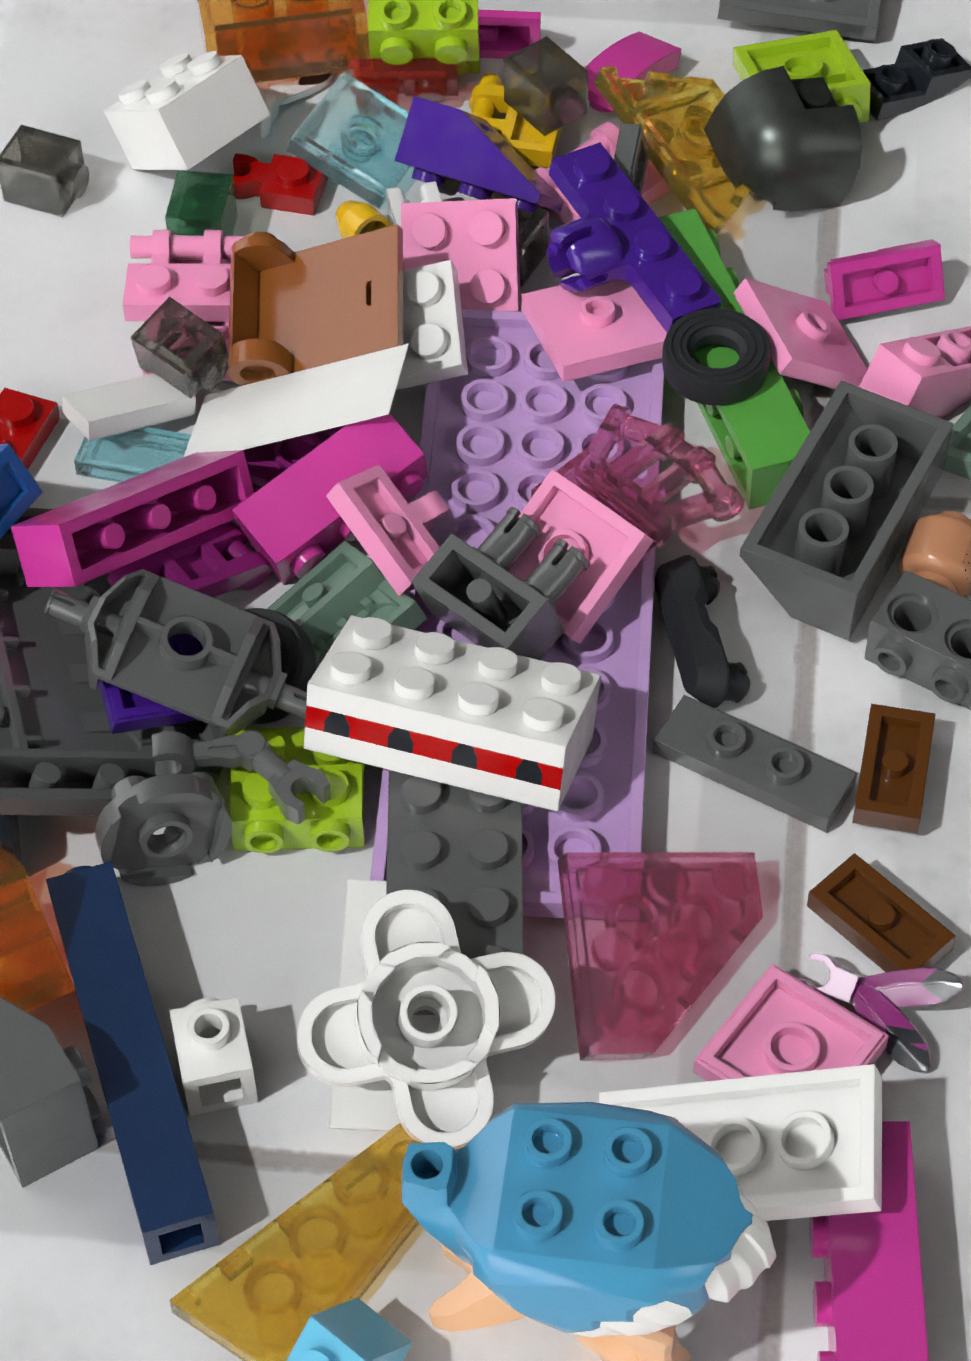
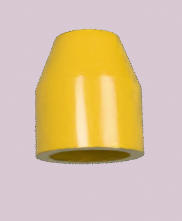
M353 200L342 203L335 215L342 239L391 226L390 221L374 206Z

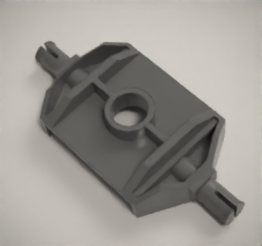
M144 569L124 575L101 597L94 595L90 603L63 593L56 588L53 589L44 611L45 615H51L78 626L80 631L85 633L84 640L90 689L96 691L99 680L105 681L220 728L218 738L235 735L263 715L267 708L274 710L276 707L306 719L307 692L285 683L287 674L281 671L280 638L274 622ZM176 634H189L200 641L203 650L192 656L180 655L173 651L168 643V639Z

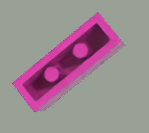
M390 413L389 415L348 424L232 509L238 528L244 533L247 541L255 551L260 552L269 562L273 573L284 585L295 576L298 578L304 577L327 556L326 553L344 539L347 541L357 539L326 497L338 482L379 464L404 499L409 501L422 489L424 480L429 477L425 454Z

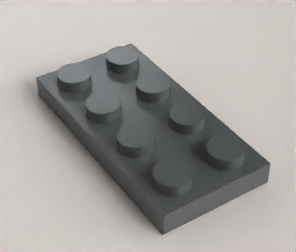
M389 771L386 895L400 890H417L439 900L453 919L461 954L466 955L469 959L500 952H514L524 955L522 803L396 771ZM420 1010L416 1012L414 1015L435 1014L428 1010Z

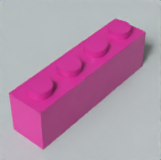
M243 450L196 452L11 526L27 587H76L235 519L232 509L254 494Z
M882 1121V1211L810 1217L811 1258L824 1259L825 1281H814L815 1327H827L829 1351H818L817 1361H929L910 1121Z

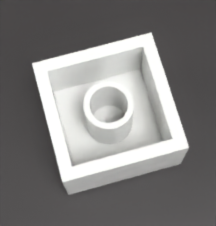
M211 51L199 57H190L189 53L186 52L166 60L159 66L162 72L160 75L149 82L147 79H143L126 86L118 93L120 101L103 111L133 169L189 170L271 115L243 56H219L217 51Z

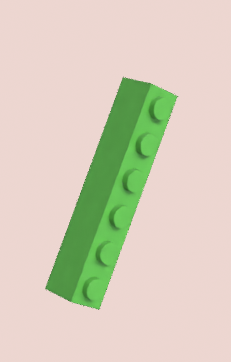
M696 208L658 217L722 300L720 308L744 314L733 293L740 285L737 274L732 267H725L721 259L717 235L713 229L706 230ZM721 345L704 346L697 349L693 354L697 363L709 368L730 367L739 360L736 351ZM771 359L765 382L749 398L738 403L721 406L697 403L749 510L765 506L810 433L804 420L803 405L797 390L794 388L788 389L782 375L778 373Z

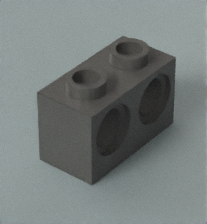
M906 570L870 620L864 659L876 664L881 670L890 675L901 676L932 691L946 702L957 703L971 710V600Z

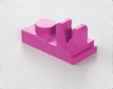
M933 239L830 259V262H827V268L824 269L825 290L830 295L831 309L838 320L945 300L941 244Z

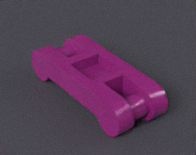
M228 522L111 571L108 576V582L113 586L124 575L144 569L200 593H209L210 597H216L240 587L246 591L258 587L269 577L272 567L260 552H251L245 545L247 538L235 523Z

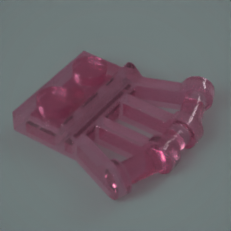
M618 404L612 405L588 448L556 471L653 539L654 542L646 553L654 546L663 547L677 529L710 518L717 522L728 521L738 515L745 504L739 490L734 485L726 483L715 465L716 456L702 445L697 447L690 445L684 440L685 433L672 423L660 425L630 415L631 411L629 408ZM623 438L639 443L614 463L610 464L606 461L616 442L619 443ZM659 460H672L674 464L644 487H640L632 481ZM542 482L535 486L533 489H531V498L535 494L537 489L540 487ZM690 483L699 484L703 491L702 493L664 505L667 500Z

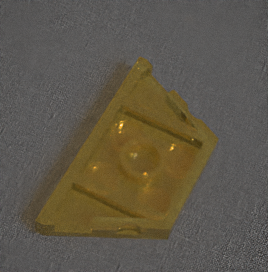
M601 67L594 81L598 90L623 123L641 125L644 131L648 156L652 164L685 209L696 208L706 230L713 229L718 236L752 192L745 185L735 189L725 175L704 131L715 107L725 94L713 79L691 76L676 78L667 73L648 71L644 80L618 77L617 67Z

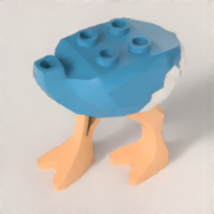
M596 1102L515 1103L495 1115L491 1122L465 1147L455 1150L445 1142L409 1143L403 1160L401 1176L402 1203L425 1231L442 1243L444 1256L462 1267L468 1275L456 1288L435 1300L428 1311L432 1326L449 1332L495 1326L526 1316L564 1333L577 1335L578 1342L597 1354L602 1361H691L689 1351L679 1344L675 1330L676 1325L701 1310L709 1298L716 1301L729 1302L740 1289H747L752 1286L760 1273L766 1268H770L777 1257L767 1222L760 1219L756 1207L745 1197L738 1181L725 1164L721 1155L682 1125L676 1118L653 1111Z

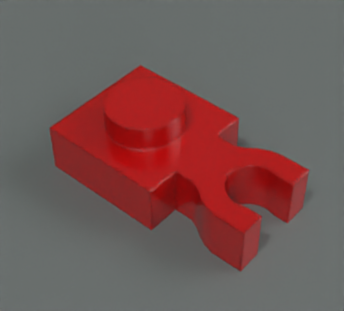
M235 153L232 160L234 175L227 174L224 180L226 198L248 199L260 197L261 208L315 215L328 181L327 162L274 154L271 163L268 164L258 161L253 156Z

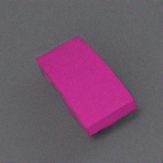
M638 31L615 42L596 56L571 82L569 93L588 100L589 106L597 111L606 113L618 112L622 107L644 100L647 81H653L656 76L678 69L682 49Z

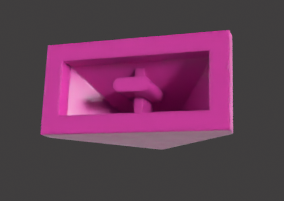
M478 9L480 58L541 59V12Z

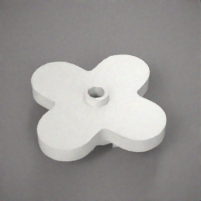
M417 890L395 891L380 898L369 909L362 924L360 949L367 979L361 983L330 989L315 997L307 1005L300 1017L297 1029V1049L306 1069L314 1077L326 1084L337 1087H351L379 1080L388 1081L392 1088L400 1123L413 1140L417 1143L445 1142L454 1149H458L467 1145L487 1125L492 1114L494 1093L486 1058L524 1048L536 1041L543 1034L554 1014L555 991L553 983L543 967L523 954L500 952L469 959L466 955L461 954L453 919L439 900ZM420 1010L431 1011L438 1019V1028L429 1034L422 1033L414 1028L412 1016Z

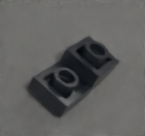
M943 38L903 45L899 50L895 64L881 65L862 70L870 82L869 113L876 121L891 118L924 106L971 78V66L956 52L954 46Z

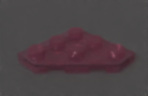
M567 852L557 860L580 1061L645 1059L655 1053L763 918L754 852Z

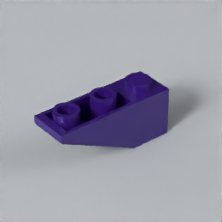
M416 96L413 97L394 160L414 168L412 179L424 183L436 181L437 187L443 188L446 178L461 182L458 193L480 200L491 199L493 192L508 196V199L515 198L518 200L519 212L536 217L538 216L540 206L561 212L564 201L485 119L457 108Z

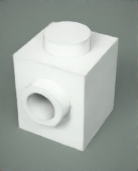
M238 996L222 1000L203 998L190 1003L187 1007L169 1010L189 1116L257 1103L258 1096Z

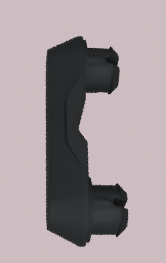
M683 555L662 564L655 576V590L683 687L695 699L713 708L719 707L724 701L738 703L749 692L750 679L747 676L748 672L741 662L730 663L727 661L718 628L709 619L706 605L711 604L720 591V581L717 578V572L711 565L701 566L695 557Z

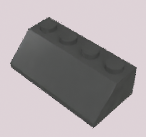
M840 381L740 548L739 556L791 618L849 641L907 538L911 526L917 520L944 471L954 423Z

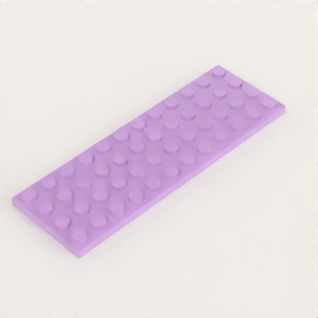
M461 309L468 375L435 381L426 385L419 448L425 454L429 477L424 480L422 489L413 499L415 501L427 493L437 490L451 509L448 514L432 522L435 527L429 533L437 544L441 546L452 533L471 547L478 549L507 514L506 511L510 507H515L522 512L552 469L654 540L581 644L562 633L542 657L541 661L568 663L579 670L601 675L593 739L558 812L522 803L523 916L638 922L664 381L662 358L563 382L523 312ZM416 589L405 593L417 602L427 616V619L415 629L416 631L424 633L438 632L451 637L453 640L474 644L433 615ZM384 768L382 771L370 880L387 881L389 771L392 770Z

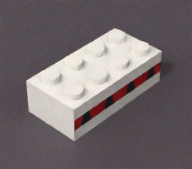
M351 615L308 682L304 749L558 812L593 739L601 675L579 670L568 663H550L516 655L512 651L501 647L487 648L453 640L451 637L438 632L424 633L391 625L380 618H361Z

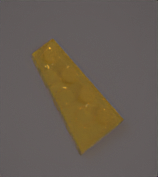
M401 1123L396 1125L171 1298L169 1302L172 1313L242 1361H286L310 1316L358 1297L361 1299L418 1226L419 1222L402 1203L401 1176L403 1160L409 1143L420 1142L413 1140L404 1130Z

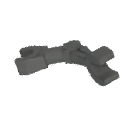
M250 730L240 735H227L201 742H192L190 737L176 731L152 734L153 762H155L156 776L164 774H191L194 771V767L205 766L227 768L241 766L251 773L256 771L268 782L269 793L283 816L296 824H300L306 819L305 804L295 797L296 795L304 792L311 793L323 804L331 799L330 783L323 772L294 759L287 764L271 750L269 742L257 731Z

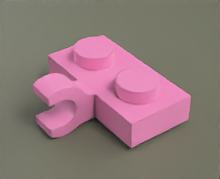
M379 464L338 482L326 495L330 503L397 595L401 596L415 589L411 581L440 548L429 532L435 527L432 524L434 520L451 511L437 490H434L408 504Z

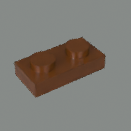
M871 703L852 823L918 834L936 713Z
M856 853L851 855L808 893L807 907L885 972L933 968L953 950L956 935Z

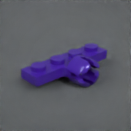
M601 142L552 158L549 176L581 217V219L553 229L550 233L551 242L546 250L548 263L555 278H564L575 273L581 274L560 281L561 287L564 290L581 293L613 280H625L634 288L666 332L678 319L691 312L708 308H720L722 300Z

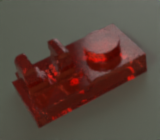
M412 58L411 61L402 65L388 64L382 59H348L351 84L355 86V109L359 117H367V103L373 98L374 94H381V97L387 101L388 117H396L398 115L399 94L416 96L436 103L444 102L447 96H459L458 64H445L436 58Z

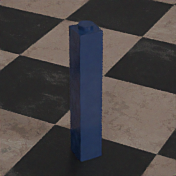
M112 861L96 866H78L70 869L63 875L48 878L46 883L149 1264L153 1265L220 1245L213 1210Z

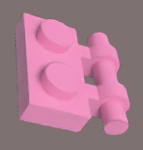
M153 230L152 236L131 235V259H151V263H128L123 298L125 321L229 322L231 264H224V259H231L232 245L245 236H224L223 230H205L204 236H173L171 230ZM173 259H203V264L173 263Z

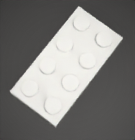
M875 1064L599 1092V1103L649 1110L676 1118L682 1125L721 1155L725 1164L738 1181L745 1197L756 1207L760 1219L764 1221L882 1211V1076Z

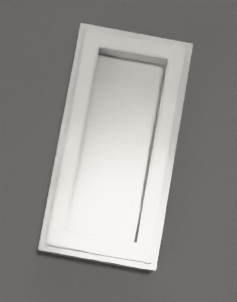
M169 370L62 395L63 414L88 440L92 441L196 414V396Z

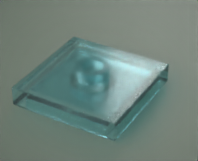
M343 72L290 138L286 151L298 158L304 159L311 167L380 209L386 201V189L395 188L411 168L408 165L394 161L409 112L346 72Z

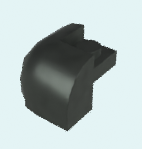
M784 66L763 70L744 79L729 90L715 107L704 128L725 175L735 189L745 185L756 195L773 201V210L801 211L839 207L853 186L860 169L862 139L860 123L854 105L837 106L823 77L791 80Z

